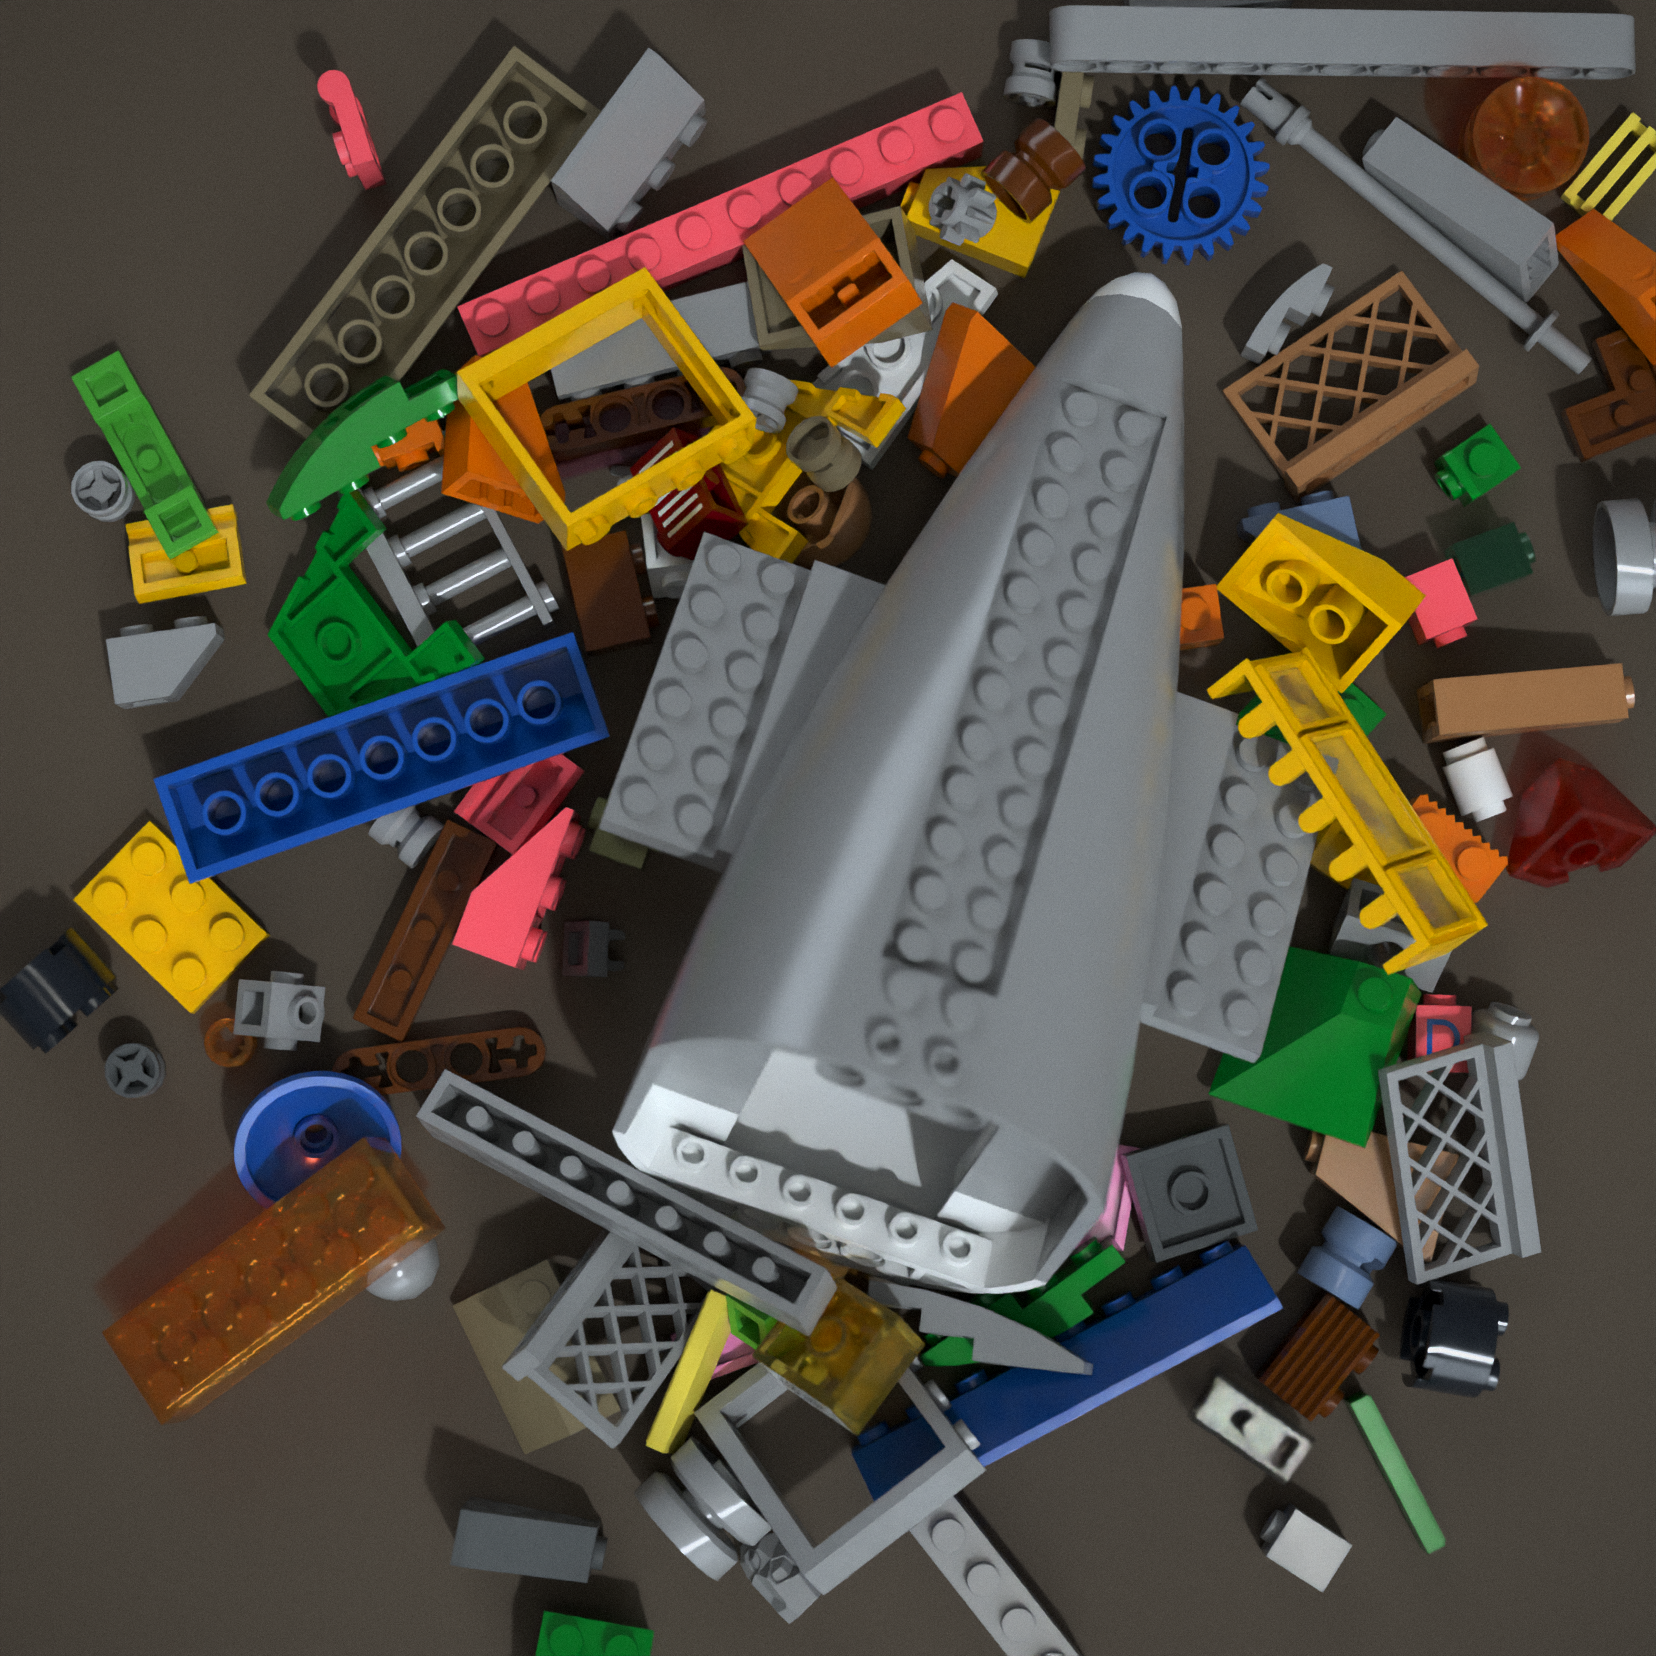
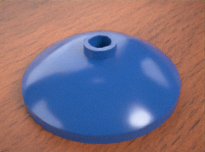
M332 1071L299 1073L279 1080L267 1087L251 1101L242 1114L236 1128L233 1145L236 1170L239 1179L250 1196L274 1214L302 1222L337 1220L367 1207L389 1186L397 1171L402 1150L399 1124L387 1100L364 1081L350 1075ZM311 1125L324 1126L321 1131L316 1133L306 1130Z

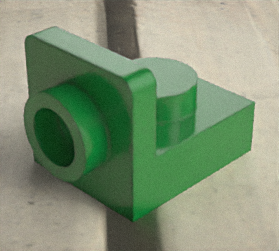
M1488 424L1452 450L1445 452L1433 463L1439 471L1434 476L1443 493L1451 501L1458 498L1464 508L1521 469L1491 424Z

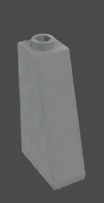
M1398 117L1392 121L1386 130H1377L1368 140L1363 150L1364 157L1362 158L1365 171L1527 304L1559 265L1554 223Z

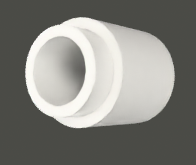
M1484 737L1442 753L1447 766L1443 767V771L1461 816L1472 813L1475 821L1479 822L1507 811L1503 800L1513 797L1495 749H1488Z

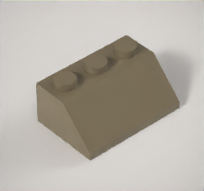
M552 1256L452 1305L525 1455L586 1428L582 1422L527 1375L520 1381H517L501 1367L564 1282ZM583 1321L586 1345H595ZM571 1338L565 1346H573ZM588 1356L593 1383H612L613 1380L601 1356ZM557 1357L549 1367V1370L566 1385L580 1384L575 1357ZM617 1393L595 1394L598 1411L602 1416L607 1418L620 1411Z

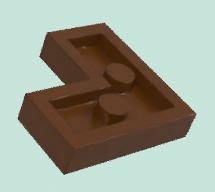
M1624 329L1597 338L1591 343L1610 392L1566 408L1561 412L1580 463L1656 435V364L1652 365Z

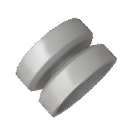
M691 1436L671 1455L672 1468L687 1489L685 1490L669 1475L655 1471L634 1491V1494L653 1521L681 1552L706 1575L718 1581L738 1561L737 1550L722 1530L723 1527L738 1541L750 1546H755L772 1528L733 1470L723 1460L718 1459L700 1441Z

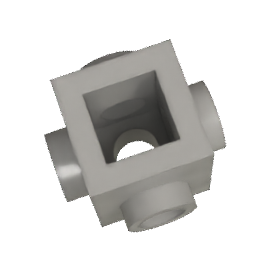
M271 971L270 982L239 979L233 1034L264 1037L263 1048L297 1051L298 1040L320 1042L321 1026L325 1016V987L303 985L304 974Z

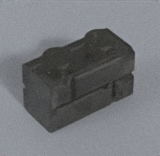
M1218 1370L1186 1415L1192 1422L1214 1435L1222 1443L1282 1485H1285L1315 1441V1438Z

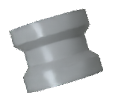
M751 368L747 371L743 382L746 390L741 398L757 418L755 429L774 434L780 433L787 421L784 411L787 405L795 401L799 392L798 388L793 382L775 372Z

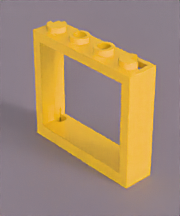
M646 267L457 372V395L459 401L566 551L581 543L590 545L597 542L609 532L613 524L629 515L631 518L644 515L656 505L660 497L676 488L679 491H683L692 487L702 479L705 471L722 461L726 464L737 461L750 450L754 443L757 418ZM642 318L721 427L570 513L492 402Z

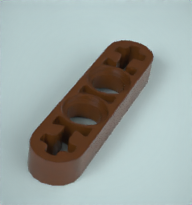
M719 367L738 394L743 396L746 387L742 377L735 370ZM684 375L556 405L547 409L540 416L553 457L559 461L572 460L661 439L673 427L690 432L720 425L700 397L699 402L702 411L694 413V404L689 393L694 391ZM665 396L679 397L684 402L682 413L672 420H664L654 414V407L660 398ZM613 408L626 410L631 415V420L624 430L611 433L601 427V419L607 411ZM590 415V423L596 435L595 437L588 438L585 430L586 426L582 418L584 416ZM560 423H566L569 430H572L568 434L569 441L565 443H559L556 436H552L556 434V425Z
M514 1027L356 1048L342 1053L336 1059L332 1072L344 1074V1070L352 1068V1059L360 1057L362 1066L382 1065L378 1055L379 1053L388 1052L387 1072L393 1085L391 1087H382L384 1076L364 1079L365 1083L371 1085L381 1095L433 1089L445 1069L471 1083L528 1076L536 1073L543 1066L547 1056V1047L544 1039L538 1032L530 1028ZM521 1035L524 1036L526 1044L536 1046L537 1054L528 1057L527 1067L519 1068L517 1059L498 1060L502 1071L491 1073L493 1055L487 1039L498 1038L496 1049H506L514 1047L516 1043L515 1037ZM463 1043L476 1045L483 1056L480 1069L471 1075H463L457 1072L452 1064V1054L455 1048ZM410 1050L421 1052L428 1062V1071L425 1077L417 1082L404 1080L399 1075L397 1069L400 1056Z

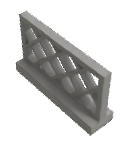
M1485 1031L1463 1036L1464 1044L1378 1070L1408 1281L1416 1285L1509 1254L1525 1258L1541 1252L1513 1042ZM1467 1060L1469 1077L1459 1094H1456L1443 1085V1082L1455 1063ZM1434 1070V1071L1432 1072L1431 1076L1426 1073V1072H1429V1071ZM1417 1076L1425 1081L1426 1084L1411 1109H1408L1401 1104L1398 1081ZM1439 1091L1454 1102L1439 1128H1436L1422 1117ZM1467 1110L1475 1116L1476 1130L1466 1147H1464L1450 1136ZM1419 1125L1434 1136L1417 1163L1409 1157L1407 1143ZM1445 1144L1461 1154L1446 1181L1430 1171ZM1475 1163L1482 1168L1484 1181L1472 1200L1457 1189L1472 1164ZM1425 1178H1427L1441 1189L1424 1215L1416 1210L1415 1195ZM1454 1196L1469 1207L1452 1234L1437 1223ZM1480 1215L1489 1220L1492 1242L1473 1248L1465 1241ZM1434 1230L1448 1239V1242L1436 1261L1424 1264L1422 1248Z
M603 1228L501 1367L517 1381H520L527 1375L613 1449L621 1443L682 1355L705 1300L704 1297L701 1303H684L679 1277H692L707 1291L722 1290L662 1259L663 1267H642L638 1246ZM627 1261L629 1268H622L624 1263ZM644 1278H665L670 1304H649ZM613 1279H631L636 1305L614 1306L610 1284ZM600 1299L601 1306H594ZM686 1314H692L690 1319L687 1321ZM651 1315L673 1316L676 1339L674 1341L656 1342ZM638 1316L643 1343L622 1344L617 1317ZM603 1317L608 1344L586 1345L583 1320L585 1318ZM571 1338L573 1346H565ZM659 1353H665L660 1360ZM624 1354H645L649 1377L646 1381L629 1382ZM610 1355L615 1382L593 1383L588 1356ZM557 1357H575L580 1384L566 1385L549 1370V1367ZM631 1392H638L632 1400ZM617 1393L621 1417L615 1426L599 1413L595 1394Z

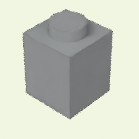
M1291 1503L1288 1504L1284 1512L1276 1509L1271 1514L1259 1536L1265 1540L1260 1550L1266 1557L1322 1593L1353 1546L1344 1537Z

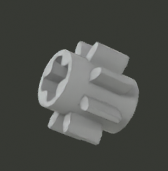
M965 173L961 181L948 177L946 182L940 184L934 190L929 201V214L932 218L929 223L941 229L939 238L961 246L964 239L974 243L979 242V238L985 236L992 229L997 216V209L994 203L996 195L985 191V181Z

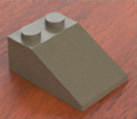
M901 206L862 215L909 279L922 301L920 306L866 344L883 343L933 330L915 230ZM746 245L742 246L760 349L777 350L816 347Z

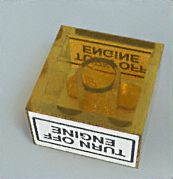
M828 1270L837 1289L811 1335L807 1336L778 1320L752 1356L780 1384L858 1436L925 1346V1343L899 1315Z

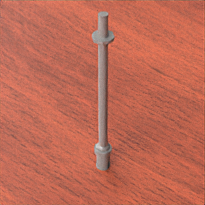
M1263 77L1256 82V87L1250 89L1241 101L1240 106L1246 108L1277 134L1275 137L1277 142L1282 146L1286 143L1300 145L1528 333L1529 337L1523 345L1526 351L1529 352L1538 342L1577 375L1583 371L1592 360V357L1552 325L1560 315L1555 309L1550 311L1545 318L1539 315L1312 127V119L1308 117L1311 111L1305 106L1301 105L1297 108L1270 86Z

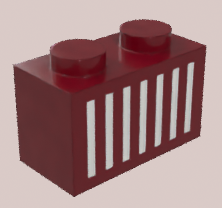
M673 427L630 468L633 477L699 440L700 437ZM720 463L705 471L702 479L692 487L683 491H679L676 488L660 497L656 505L649 511L658 530L656 534L657 540L663 549L674 557L681 556L692 561L695 559L704 532L730 541L749 524Z

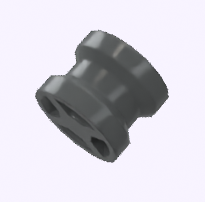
M143 1043L124 1044L117 1047L108 1056L105 1064V1078L109 1087L120 1096L126 1098L147 1097L156 1093L163 1085L166 1078V1063L162 1054L150 1045ZM144 1061H145L144 1066H145V1068H146V1073H144V1067H143V1065H142Z

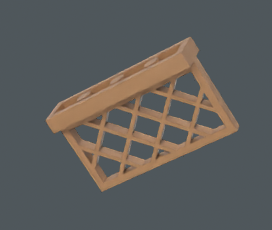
M1401 270L1279 352L1277 356H1273L1222 390V396L1285 480V488L1296 503L1301 501V497L1310 495L1474 385L1477 381L1479 365L1467 349L1461 350ZM1398 290L1412 307L1409 324L1377 319L1379 303ZM1372 308L1371 318L1360 317ZM1416 315H1418L1426 327L1415 325ZM1346 325L1368 329L1364 354L1333 350L1335 332ZM1374 330L1407 335L1402 360L1370 355ZM1413 336L1435 339L1447 354L1432 365L1408 362ZM1327 338L1326 348L1315 347ZM1301 355L1323 359L1319 385L1287 380L1290 362ZM1330 360L1362 365L1357 391L1325 386ZM1368 366L1400 371L1397 388L1387 395L1363 392ZM1282 369L1281 378L1270 377ZM1406 372L1417 374L1404 383ZM1256 385L1277 388L1278 395L1274 415L1250 411L1240 396ZM1285 390L1317 395L1312 421L1280 416ZM1323 396L1355 401L1352 418L1341 426L1318 422ZM1361 402L1372 404L1360 412ZM1260 423L1272 425L1270 437ZM1278 426L1310 431L1307 449L1287 461L1275 445ZM1316 432L1328 434L1314 443Z

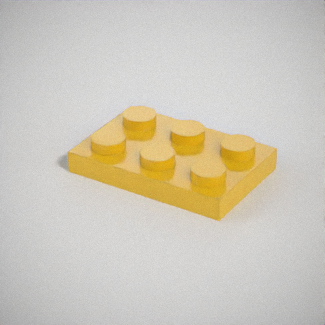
M148 821L73 899L191 1014H195L270 936L211 877L190 884L176 843L152 821Z

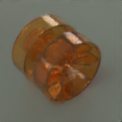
M1540 77L1514 79L1494 90L1467 116L1459 135L1458 156L1461 161L1525 204L1544 197L1564 184L1581 166L1589 144L1587 117L1577 98L1559 83Z

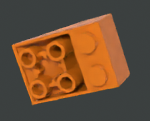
M833 177L743 241L831 368L922 304L909 279Z

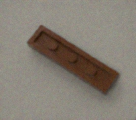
M447 819L352 1019L398 1041L405 1042L457 933L471 892L480 885L499 844Z

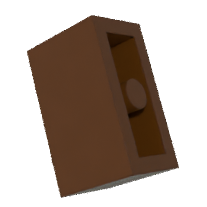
M626 530L607 534L590 545L581 543L568 551L562 546L583 641L589 658L653 643L650 629L660 627L653 595L642 597L638 576L648 574L641 543L630 544Z

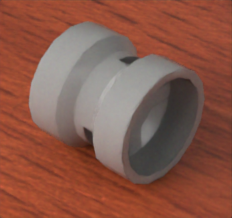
M1017 39L1012 41L1009 61L1013 65L1012 75L1006 78L1003 97L1012 103L1038 108L1055 106L1059 87L1054 81L1057 71L1050 68V42L1035 39Z
M92 461L83 465L75 473L71 482V494L75 503L92 518L102 522H115L124 518L131 511L135 502V491L127 476L116 466L105 461Z
M415 805L376 819L368 835L381 845L390 844L392 847L397 846L398 858L410 868H414L434 846L445 825L432 815L421 818Z

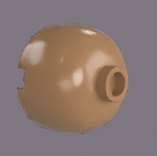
M805 471L801 472L771 513L772 516L799 531L808 540L792 564L811 570L815 560L833 567L849 560L862 547L870 532L873 518L868 492L856 477L851 483L840 490L825 492L810 480Z

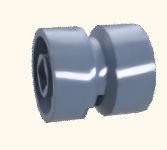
M1336 1206L1321 1231L1325 1240L1323 1246L1311 1247L1297 1273L1359 1310L1374 1285L1370 1273L1372 1270H1383L1398 1243L1355 1215Z

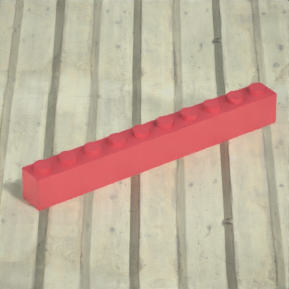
M960 92L459 305L457 308L478 356L485 357L646 267L663 292L744 258L742 246L745 245L743 243L745 239L832 177L854 206L860 209L907 189L910 181L920 183L926 169L956 168L980 158L984 141L964 95Z

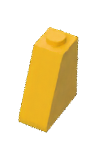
M986 166L926 169L920 184L910 181L903 197L901 208L907 214V218L915 230V235L1026 278L1060 191L1051 189L1052 203L1031 224L1025 223L1016 217L996 197L994 203L997 209V216L992 229L985 236L980 237L979 242L974 243L964 239L961 246L939 238L941 229L930 225L929 221L932 219L929 214L931 195L940 184L946 182L948 177L961 181L966 173L983 180L981 171ZM986 185V186H985V191H988V192L992 193L991 190H990V189L988 188V186Z

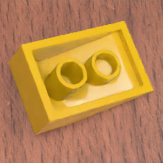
M1280 513L1276 514L1217 585V590L1292 653L1300 652L1305 647H1309L1336 690L1341 694L1401 629L1426 597L1424 593L1384 560Z

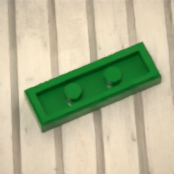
M1358 1391L1343 1399L1420 1548L1427 1554H1430L1445 1546L1444 1542H1446V1539L1372 1397L1365 1392Z

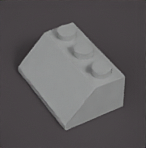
M648 48L551 179L558 205L608 241H612L618 231L627 234L632 229L644 209L639 205L640 201L651 187L658 191L666 183L676 165L671 159L682 144L691 147L707 125V120L703 118L706 113L704 99L652 49Z

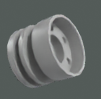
M1638 498L1601 501L1597 505L1593 525V560L1598 596L1602 609L1607 616L1644 614L1649 610L1653 588L1656 592V499L1651 511L1650 522L1643 503Z

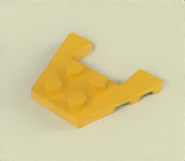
M790 380L797 386L799 392L795 401L786 406L784 415L787 421L783 430L780 433L774 434L755 429L754 443L743 457L733 463L726 464L724 461L720 463L749 523L739 534L751 549L792 564L808 542L799 531L771 515L803 471L786 454V443L794 428L803 420L812 416H823L829 419L835 426L842 427L877 448L906 409L897 397L880 393L879 397L861 395L857 389L839 387L837 391L815 388L810 382ZM721 425L714 426L709 433L718 429Z

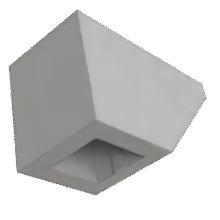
M206 616L177 619L174 621L175 629L154 632L152 624L121 628V637L106 639L115 705L123 709L179 701L225 640L223 628L216 623L208 624Z

